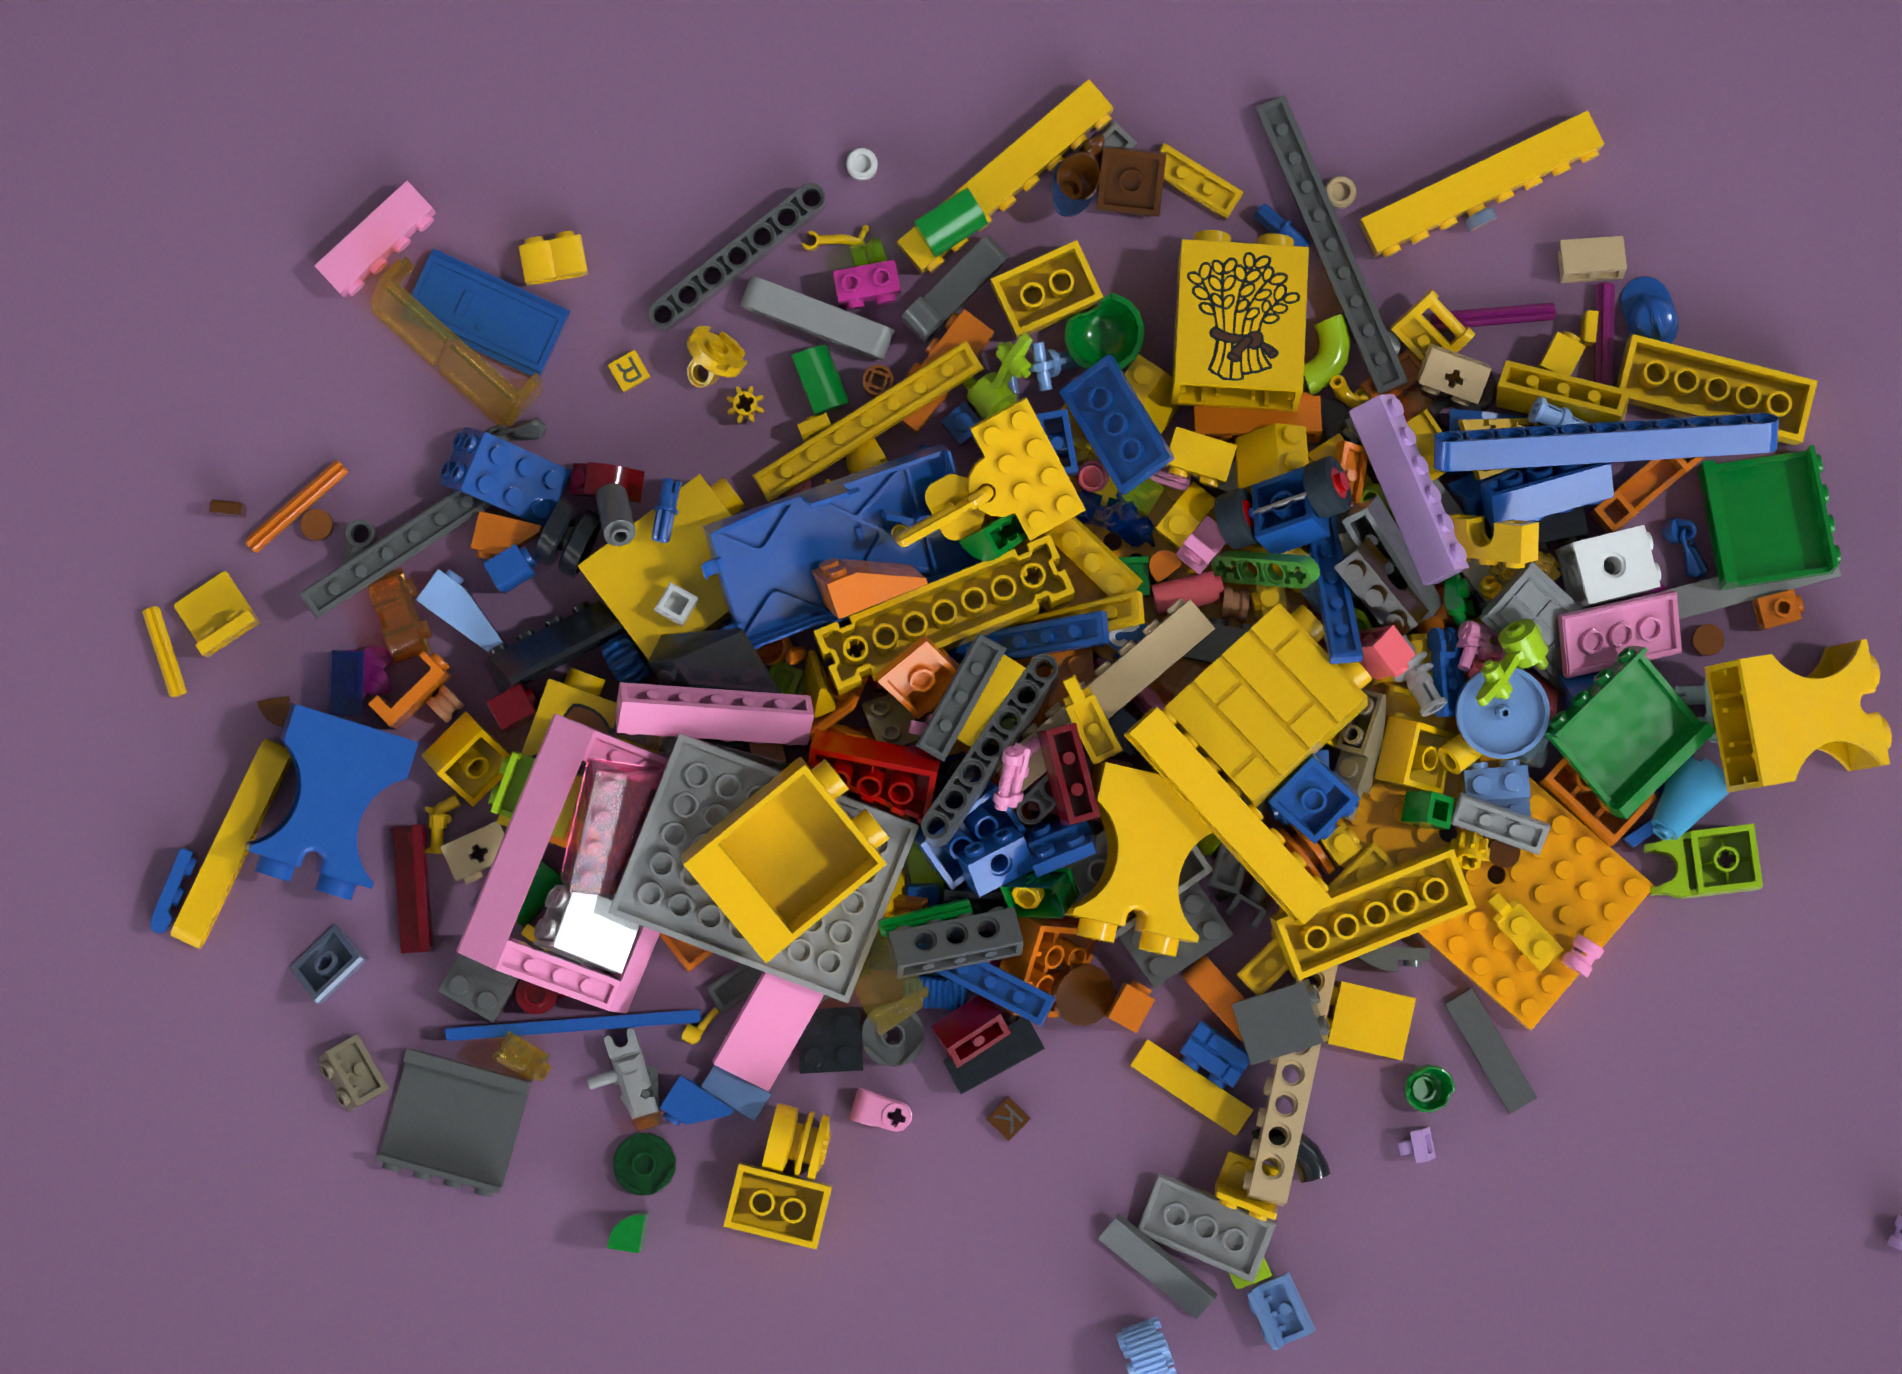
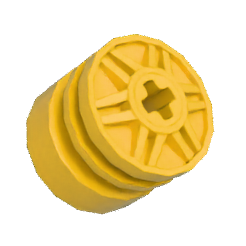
M778 1103L767 1141L762 1168L782 1173L788 1160L795 1161L794 1176L799 1177L803 1163L809 1164L807 1179L815 1181L816 1174L824 1165L831 1137L829 1124L831 1115L823 1114L820 1126L815 1127L812 1126L815 1115L814 1111L809 1112L803 1124L798 1122V1107Z

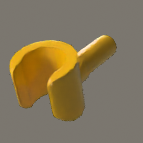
M714 1007L700 1022L698 1028L688 1023L682 1034V1040L690 1044H697L707 1026L720 1011Z

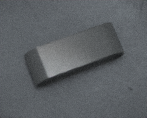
M1084 753L1088 770L1090 771L1091 762L1089 757ZM1048 774L1017 805V817L1026 825L1039 823L1056 806L1054 797L1048 796L1044 790L1045 783L1049 780ZM1032 801L1038 804L1040 814L1036 819L1029 820L1022 815V806L1026 802Z

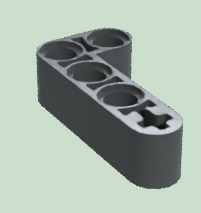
M987 234L923 298L919 297L908 307L901 316L902 322L923 343H926L947 323L955 312L957 313L1000 270L1011 256Z

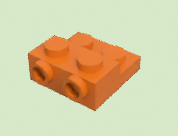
M923 635L876 674V678L911 714L920 719L923 715L932 712L937 707L959 664L943 648L938 649Z

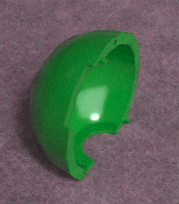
M1111 293L1101 299L1099 305L1092 310L1078 313L1066 322L1065 342L1068 352L1079 366L1087 370L1108 354L1114 357L1121 370H1123L1135 361L1144 346L1145 327L1139 310L1130 300L1115 293Z

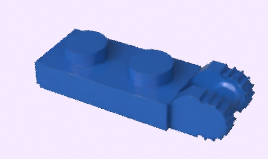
M1432 627L1427 634V648L1432 652L1431 663L1434 665L1432 668L1433 684L1439 695L1445 697L1447 704L1442 709L1435 712V717H1455L1456 701L1465 684L1464 671L1457 667L1462 654L1460 648L1456 647L1459 640L1457 629L1452 627H1446L1444 630Z
M186 847L180 849L151 917L152 920L149 925L152 932L160 934L170 927L169 925L174 919L170 909L172 905L179 906L185 889L180 887L184 876L191 877L197 860L192 858L195 853L194 850Z

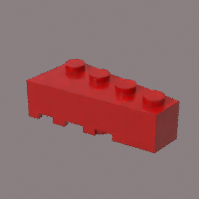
M820 729L815 730L808 759L810 769H813L825 759L848 786V790L860 794L861 799L873 803V800L890 807L891 812L901 816L907 814L918 819L917 823L921 824L923 817L933 804L940 759L922 749Z

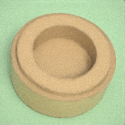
M1345 176L1332 178L1325 187L1332 206L1336 209H1344L1350 206L1356 197L1355 184Z

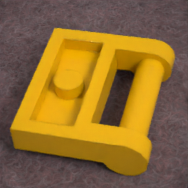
M1433 289L1428 290L1416 304L1390 326L1391 330L1421 361L1424 359L1429 343L1457 353L1475 336L1470 327L1465 328L1438 300L1439 295ZM1429 308L1456 336L1452 342L1449 343L1423 316L1422 313Z

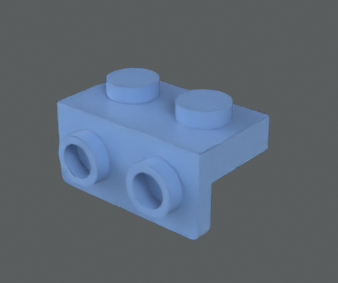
M1289 1272L1260 1283L1247 1292L1248 1306L1251 1312L1257 1316L1262 1326V1336L1270 1344L1273 1351L1316 1330Z

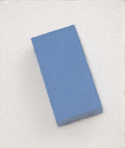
M714 1065L701 1088L755 1121L771 1096L770 1092Z

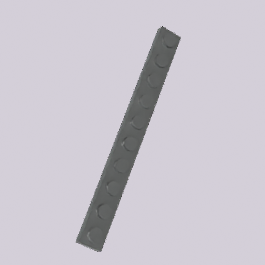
M1283 95L1256 106L1257 115L1377 394L1381 395L1407 384V377L1286 96Z

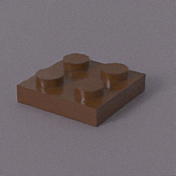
M1104 145L1097 210L1159 217L1167 152Z

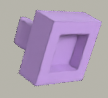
M1430 1126L1411 1131V1140L1398 1143L1400 1156L1414 1154L1416 1163L1427 1162L1436 1158Z

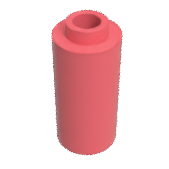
M1213 571L1150 585L1157 616L1169 614L1167 609L1180 598L1184 602L1190 598L1199 607L1220 602L1219 595L1224 594L1221 576H1215Z

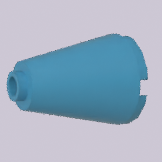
M1693 754L1667 779L1651 819V824L1654 827L1653 832L1661 839L1669 841V839L1677 840L1729 794L1727 793L1723 770L1705 757L1700 762L1692 758Z

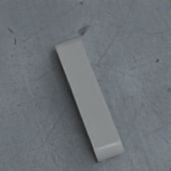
M755 276L750 277L739 305L758 315L881 361L885 358L895 332L887 326Z

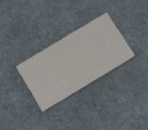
M1160 1172L1137 1228L1152 1240L1253 1283L1278 1222L1268 1218L1267 1221L1256 1219L1249 1215V1210L1239 1206L1237 1209L1225 1207L1219 1203L1220 1199L1216 1198L1215 1195Z

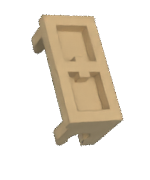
M1623 236L1560 240V251H1558L1560 283L1619 280L1624 278L1627 264Z

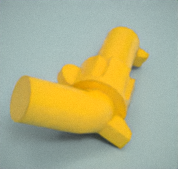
M456 794L439 802L434 807H425V810L428 812V828H431L430 847L426 849L427 853H443L440 846H443L444 829L452 821V816L445 813L461 806Z

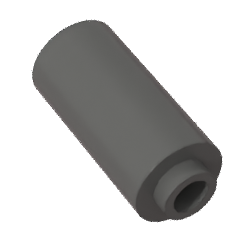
M616 483L606 484L596 494L604 538L613 546H623L630 543L636 534L628 494L622 485Z

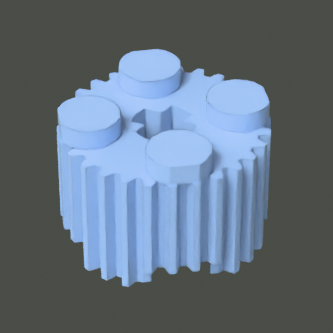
M1158 1316L1122 1328V1332L1116 1333L1125 1359H1131V1362L1126 1363L1129 1374H1177L1175 1367L1169 1368L1170 1365L1174 1364V1360L1162 1330L1156 1331V1329L1162 1328Z

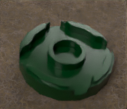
M639 1132L627 1137L618 1146L613 1157V1170L617 1182L626 1191L640 1196L652 1195L661 1192L672 1181L676 1172V1156L672 1146L663 1137L654 1133Z

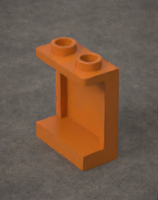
M422 651L419 654L430 666V671L394 706L378 695L368 704L390 727L397 730L401 728L426 703L425 701L438 691L442 684H445L452 678L447 672L451 666L438 653L433 652L429 654Z

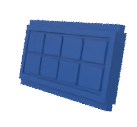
M433 248L405 306L402 317L539 380L571 311Z

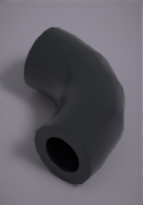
M1261 1128L1251 1131L1253 1138L1259 1139ZM1273 1129L1269 1131L1271 1143L1274 1145L1284 1144L1285 1137L1280 1130ZM1303 1133L1295 1163V1169L1301 1183L1314 1181L1331 1174L1329 1165L1319 1146Z

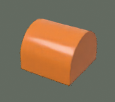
M1158 551L1151 557L1148 563L1149 576L1155 584L1160 583L1182 566V561L1172 551Z

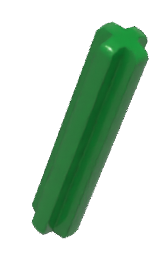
M965 898L878 920L879 931L882 937H889V932L894 931L900 926L909 925L916 927L925 925L927 922L935 919L943 921L956 919L962 914L972 913V907L969 899Z

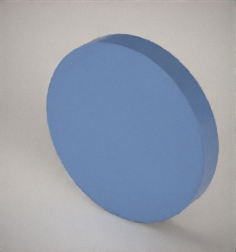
M1516 668L1509 679L1513 687L1510 697L1506 700L1494 697L1486 706H1479L1475 697L1481 689L1485 678L1481 671L1477 672L1464 684L1456 701L1455 717L1461 736L1474 750L1491 758L1510 759L1527 753L1542 739L1549 723L1550 707L1543 687L1532 675Z

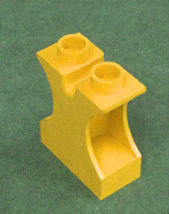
M1867 639L1825 647L1819 663L1807 677H1802L1789 671L1777 661L1773 654L1737 659L1704 667L1727 793L1796 781L1804 761L1816 749L1834 757L1848 772L1890 765L1888 749L1892 742L1890 726L1879 712L1866 713L1860 705L1861 697L1865 694L1874 693L1880 681L1879 665L1875 657L1869 652Z
M1107 762L1095 764L1091 781L1101 816L1099 819L1106 834L1107 859L1104 871L1095 887L1083 899L1068 908L1065 915L1079 918L1076 935L1114 943L1117 926H1125L1128 913L1133 911L1136 915L1134 931L1141 932L1138 949L1176 957L1179 941L1198 943L1199 935L1189 925L1181 909L1178 893L1180 872L1185 859L1194 846L1213 832L1160 774Z

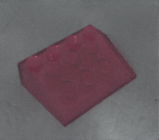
M595 758L587 759L560 876L569 892L599 896L614 895L616 893L665 768Z

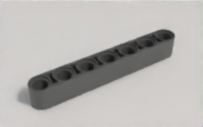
M807 183L800 187L656 300L648 311L653 327L661 332H668L674 329L817 217L826 206V196L823 188L815 183ZM810 192L817 193L821 198L820 202L813 207L807 206L803 202L804 196ZM784 212H792L796 219L792 225L783 226L778 221L779 216ZM760 231H766L771 235V240L768 244L760 246L754 242V236ZM736 250L743 251L746 254V260L740 265H734L729 261L730 254ZM710 270H717L721 273L722 277L718 283L711 285L704 281L705 274ZM686 289H692L697 293L695 301L690 304L680 301V294ZM664 308L669 309L672 312L671 319L667 323H658L655 320L657 311Z
M1039 654L1031 660L923 817L921 829L925 840L930 845L941 847L951 840L1003 764L1002 756L1004 749L1018 742L1057 685L1060 673L1057 661L1053 656ZM1042 666H1048L1053 669L1052 674L1045 678L1039 677L1036 672ZM1024 692H1031L1035 695L1034 700L1028 704L1021 703L1018 698ZM1013 718L1017 721V725L1011 730H1005L1000 726L1004 719ZM989 744H995L1000 748L998 753L993 756H986L982 751ZM971 770L981 773L980 779L976 782H968L964 777ZM958 796L963 799V803L959 808L951 809L946 806L947 801L951 797ZM934 823L945 825V830L939 835H932L928 832L929 827Z

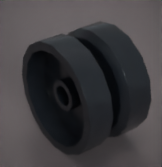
M562 497L542 530L533 559L549 567L557 561L561 554L558 564L559 572L575 579L581 571L578 565L589 557L602 524L600 515L589 509L583 512L576 522L579 513L578 504Z

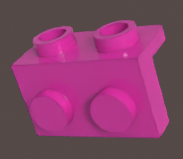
M894 260L833 272L839 307L846 306V310L861 309L865 307V302L876 300L878 305L893 303L896 301L895 297L901 296L896 262Z

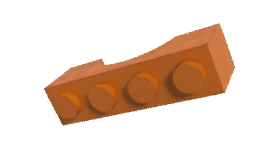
M1705 457L1650 460L1614 491V497L1603 500L1589 514L1606 534L1617 532L1658 495Z

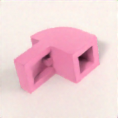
M1206 516L1176 553L1180 560L1199 575L1226 544L1218 524L1209 516Z

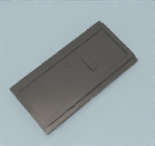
M1528 562L1525 568H1520L1485 607L1479 618L1498 636L1505 627L1514 621L1521 619L1533 620L1539 626L1542 632L1541 635L1548 646V653L1545 656L1548 661V667L1545 670H1539L1535 665L1532 667L1567 698V693L1558 682V675L1563 673L1557 615L1582 610L1583 608L1536 564Z

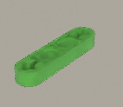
M1225 550L1211 562V569L1214 575L1221 576L1222 582L1307 588L1320 576L1318 564L1314 559L1305 555ZM1247 562L1254 564L1257 569V575L1249 570ZM1273 563L1281 568L1283 577L1276 574L1273 569Z

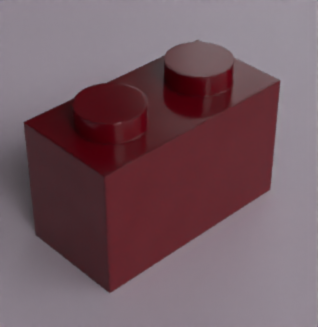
M518 684L487 701L499 727L507 733L534 719L540 703L535 690L531 689V687L526 688L522 684Z
M981 995L976 996L931 1026L939 1043L957 1068L1011 1034L1002 1015L991 1000Z

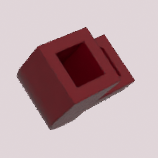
M573 463L569 494L596 497L598 490L602 486L616 483L626 489L629 502L641 503L645 471L604 463Z

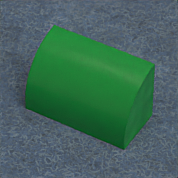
M967 187L916 220L914 224L916 230L936 258L986 226L988 221Z
M827 345L816 346L791 355L814 415H822L851 404Z
M1011 514L1005 517H993L984 523L979 530L959 540V542L971 556L982 561H992L1027 539V536L1015 514Z
M542 859L516 920L524 928L527 923L531 924L545 907L549 891L554 889L555 885H563L567 880Z
M649 1211L634 1212L621 1220L612 1230L607 1248L639 1254L644 1247Z

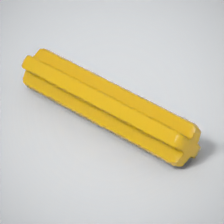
M158 606L146 608L142 614L169 696L179 697L184 695L187 690L161 610Z

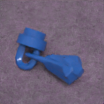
M1669 519L1662 525L1661 529L1664 540L1672 544L1683 543L1687 576L1696 579L1702 577L1708 570V566L1700 555L1694 541L1697 533L1695 524L1687 519ZM1686 540H1690L1691 545L1688 546Z

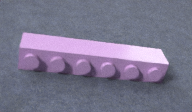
M1394 394L1378 395L1350 410V416L1423 585L1440 583L1468 569L1466 551L1455 536L1453 521L1443 508L1440 491L1433 485L1428 473V463L1420 455L1416 445V436L1407 425L1401 402Z

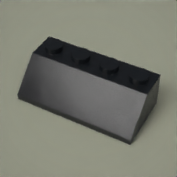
M585 601L572 609L574 614L564 619L561 615L555 616L544 623L546 628L536 633L534 629H530L516 637L518 642L508 647L506 643H502L489 651L491 656L486 659L484 664L500 694L518 684L525 685L607 643L610 638L617 635L623 628L621 623L600 601L591 605L589 601Z

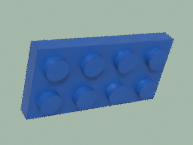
M1106 355L1059 391L1120 494H1128L1175 459L1113 356Z

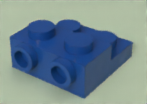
M1311 754L1267 798L1269 804L1314 844L1321 838L1323 840L1327 839L1336 829L1335 823L1343 815L1345 817L1350 816L1359 805L1357 802L1359 800L1358 791L1336 771L1332 772L1314 754Z
M1091 819L1072 825H1061L1060 820L1051 824L1043 822L1031 829V832L1028 833L1027 844L1033 855L1032 867L1036 876H1042L1097 853V831Z

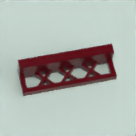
M426 825L393 827L401 954L434 952L428 853L426 852Z

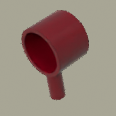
M522 979L516 988V999L519 1006L530 1014L549 1012L557 1005L559 998H571Z

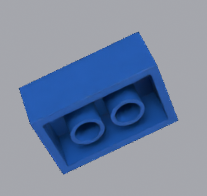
M979 774L970 782L978 781L981 777V774ZM990 781L946 845L941 847L930 845L925 840L921 824H919L914 843L937 876L951 890L965 880L956 854L964 850L967 845L973 842H980L992 836L996 830L1011 825L1021 835L1027 832L1012 808L1007 807L1006 811L994 808L995 802L992 799L994 792L998 788L992 781ZM958 796L951 797L947 801L946 806L951 809L959 808L963 803V799ZM934 823L929 827L928 832L932 835H939L945 830V825Z

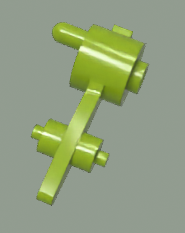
M1027 333L1022 334L1015 345L1011 342L1005 344L1000 342L997 345L998 351L996 356L1002 361L998 373L991 372L978 381L970 377L962 382L969 391L967 394L968 401L976 408L975 411L982 419H986L1016 402L1017 395L1008 386V382L1013 375L1016 378H1021L1022 376L1027 378L1030 376L1031 364L1025 358V355L1033 339Z
M1521 619L1514 621L1499 634L1498 641L1506 655L1500 662L1487 660L1484 663L1481 673L1485 681L1475 697L1479 706H1486L1494 697L1497 699L1502 698L1503 700L1510 697L1513 687L1509 679L1516 668L1525 669L1535 665L1537 669L1545 670L1548 667V661L1545 657L1548 653V646L1541 635L1542 632L1539 626L1533 620Z

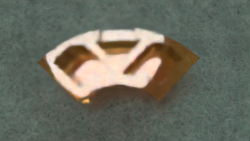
M401 567L390 571L367 586L374 610L381 622V631L394 663L397 664L417 657L422 651L431 652L428 639L432 638L433 635L427 619L422 621L414 600V596L418 595V591L413 578L407 579Z

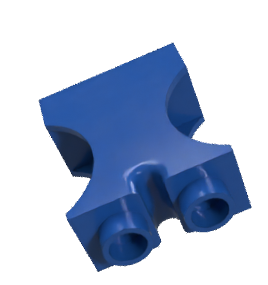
M291 703L280 740L289 751L295 767L296 792L294 800L282 822L268 834L256 840L246 842L245 849L258 854L254 871L291 882L295 866L301 867L305 855L311 851L317 852L319 858L315 870L320 875L315 889L340 898L352 900L357 885L370 889L374 885V882L364 870L358 853L357 834L362 815L378 793L388 786L408 778L419 742Z

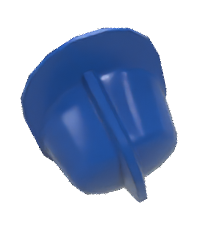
M1648 276L1637 277L1630 281L1623 289L1620 299L1621 309L1630 335L1635 334L1671 344L1677 336L1679 325L1676 310L1667 288L1659 280Z

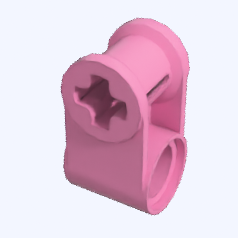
M858 1088L849 1119L861 1124L898 1132L904 1130L911 1123L913 1114L911 1108L904 1102L885 1097L870 1090ZM897 1108H900L902 1110L901 1115L906 1117L905 1121L901 1120L895 1125L893 1123L894 1118L889 1116V1112H895Z

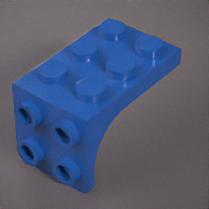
M464 427L462 431H459L453 440L452 447L454 450L452 455L442 466L440 484L480 499L544 528L562 496L572 471L485 431Z

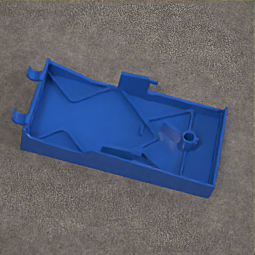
M941 443L702 526L712 559L701 564L705 579L717 573L732 624L722 629L742 628L756 650L766 644L825 623H839L849 619V616L838 619L824 605L812 570L819 568V564L828 559L837 558L838 560L850 559L910 564L926 578L928 584L981 563L982 560L971 556L962 547L959 540L954 541L946 538L940 529L906 547L899 546L891 535L893 527L897 524H904L909 528L932 515L925 502V491L931 483L950 473L957 475L951 451Z

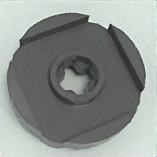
M890 1003L876 1008L868 1015L863 1024L862 1041L864 1049L869 1057L880 1065L897 1067L908 1064L919 1055L924 1045L925 1031L922 1020L914 1010L901 1004ZM888 1027L890 1029H895L896 1027L901 1029L899 1036L902 1040L899 1043L892 1041L889 1044L885 1040L888 1036L885 1030Z

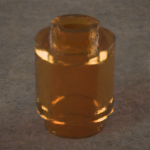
M1410 387L1409 391H1402L1399 401L1403 406V415L1406 422L1426 409L1429 411L1432 400L1427 397L1428 392L1416 387Z

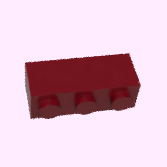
M1066 723L1037 731L1061 825H1072L1101 817L1077 724Z

